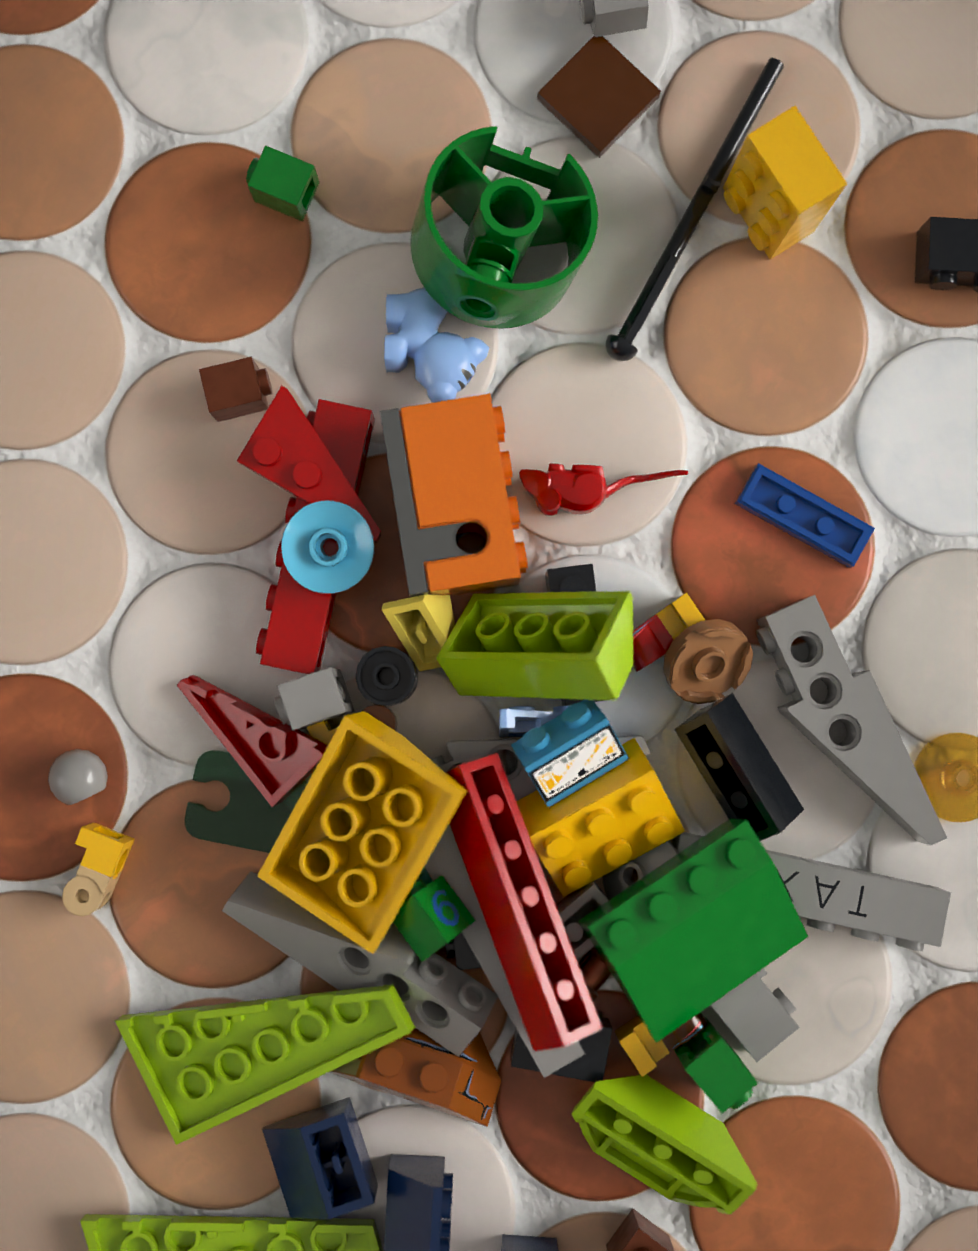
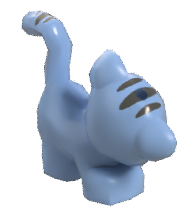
M419 288L404 294H387L386 325L388 333L395 334L385 335L384 360L386 372L399 373L406 368L408 357L412 358L415 362V379L427 390V395L432 403L456 399L457 392L463 390L476 372L477 365L487 357L490 347L475 337L463 339L458 334L449 332L439 333L438 327L448 311L442 308L425 288Z

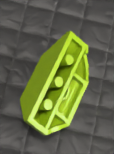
M641 1075L596 1081L573 1108L571 1115L575 1122L579 1123L582 1134L593 1152L669 1200L700 1208H716L720 1213L731 1215L756 1191L757 1182L724 1123L648 1075L643 1077Z

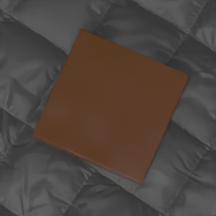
M593 36L537 93V100L600 158L659 98L661 90L603 36Z

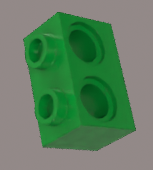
M705 1017L707 1020L706 1027L697 1036L680 1045L674 1051L687 1073L721 1114H723L729 1108L737 1109L745 1104L752 1096V1088L758 1084V1081L717 1029Z

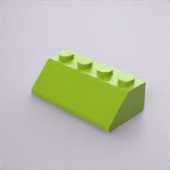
M630 591L473 594L436 659L460 696L617 701L633 667V597Z

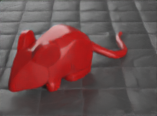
M550 463L547 473L531 469H521L519 471V477L525 490L535 499L539 510L548 516L556 515L559 509L573 514H588L600 507L607 497L628 484L688 474V470H673L648 475L628 476L607 486L603 466L572 465L571 470H567L562 464Z

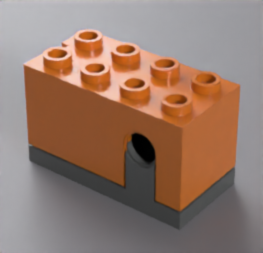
M491 393L402 407L401 411L398 408L380 411L410 597L424 594L455 596L519 585L521 574L526 573V569H528L524 541L515 542L513 530L519 529L520 514L517 497L507 496L506 486L512 485V466L509 451L500 452L499 443L505 442V424L502 407H493ZM468 533L481 535L487 543L483 550L475 554H467L461 551L457 544L459 539Z

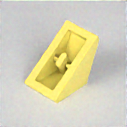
M424 594L383 603L381 610L417 669L424 671L440 668L441 665L436 657L455 626L450 595Z

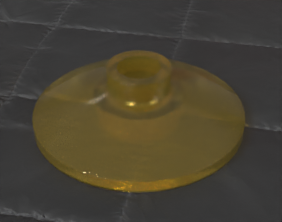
M948 733L934 738L919 752L914 767L937 816L951 822H968L977 819L978 737L965 733ZM966 770L969 773L970 780L966 786L962 787L957 781V775L960 771Z

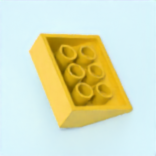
M362 711L346 715L342 719L257 877L371 954H374L467 790L403 735L367 712Z

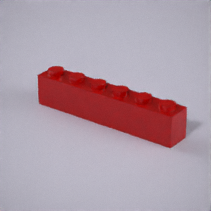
M319 399L316 411L310 410L307 419L359 496L375 423L373 412L369 409ZM290 497L286 509L285 523H288L295 513L309 504L298 497ZM330 538L324 542L323 550L326 555L334 556L338 552L339 546L336 540ZM281 540L275 561L276 567H280L281 571L278 584H271L268 591L266 610L271 611L268 629L261 628L256 644V654L262 655L260 661L262 665L312 674L321 669L337 593H318L300 585L290 575L284 564Z
M498 753L449 770L446 773L467 790L449 825L533 1051L566 1047L602 1029Z

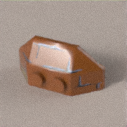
M414 1028L411 1033L329 1072L488 1127L501 1084V1079L480 1032L458 1057L417 1028Z

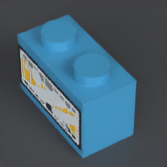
M583 700L580 703L570 705L559 716L540 727L529 730L521 739L511 744V747L548 808L629 759L608 719L594 700Z

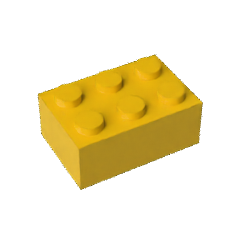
M796 105L747 135L723 189L724 198L730 210L736 215L740 213L749 227L748 235L753 245L759 251L764 250L771 260L814 233L846 187L847 182Z
M635 737L621 744L629 758L628 760L548 808L538 790L516 801L534 850L563 897L686 832L655 771Z

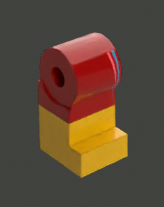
M687 593L678 597L633 630V668L636 672L664 656L672 641L686 628L700 621H705Z

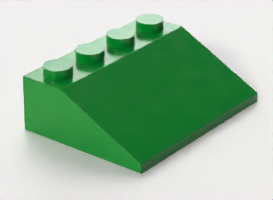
M730 818L579 920L580 925L656 1043L809 937L771 857L747 820Z

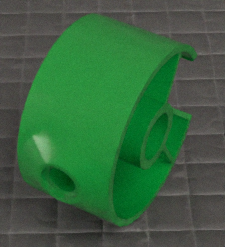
M490 126L470 131L458 137L438 155L426 179L411 230L410 244L415 271L426 291L442 308L468 323L487 328L505 329L532 323L545 316L560 302L592 248L598 226V207L592 185L586 173L571 154H567L560 169L531 159L532 149L530 147H526L523 155L493 145L498 127ZM486 165L550 189L546 200L542 201L532 185L517 178L505 176V178L496 179L491 182L482 172L483 167ZM439 195L469 226L463 247L466 258L465 264L450 251L436 228L431 203ZM567 243L568 267L562 272L548 279L533 283H512L515 272L519 268L529 247Z

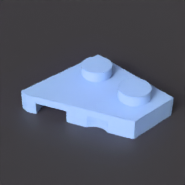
M513 706L508 707V709H500L499 737H523L529 730L540 727L562 714L569 706L553 707V712L535 711V707Z

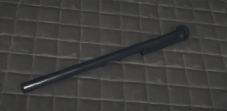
M769 58L617 336H607L606 350L613 359L628 361L637 354L638 350L632 344L634 338L642 328L784 68V64L777 58Z

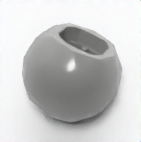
M81 749L66 751L57 757L50 767L48 776L51 792L59 801L66 805L75 804L99 793L106 788L108 779L106 766L99 756L88 750Z

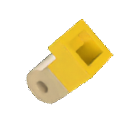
M95 822L81 827L75 844L86 848L76 877L67 882L62 894L63 904L69 912L78 916H86L108 903L135 838Z

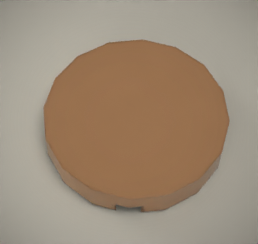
M720 619L700 621L686 628L672 641L664 657L663 672L668 685L684 701L696 704L715 702L725 697L722 693L728 691L731 687L735 690L743 683L751 669L753 651L744 633L733 623Z

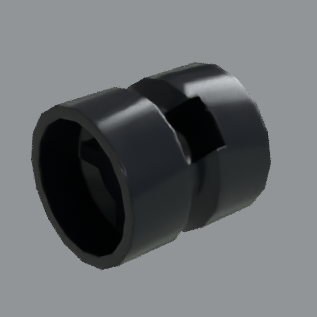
M382 646L370 650L362 657L357 665L355 678L358 689L365 699L376 705L394 706L402 704L412 696L417 688L419 676L416 665L410 656L395 647Z

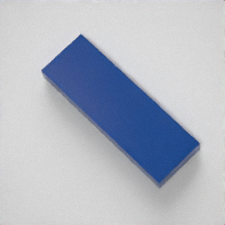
M759 463L754 467L734 503L848 568L855 566L875 529Z

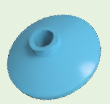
M318 501L300 509L288 522L282 537V557L290 575L303 587L318 593H337L356 585L369 570L374 555L373 535L366 520L352 507L336 501ZM330 538L336 540L339 546L338 552L334 556L326 555L323 550L324 542Z

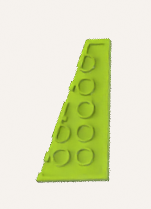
M394 984L122 1015L115 1020L176 1145L411 1033L415 1028Z
M85 1214L80 1220L89 1251H384L374 1219L332 1218L326 1220L290 1217Z

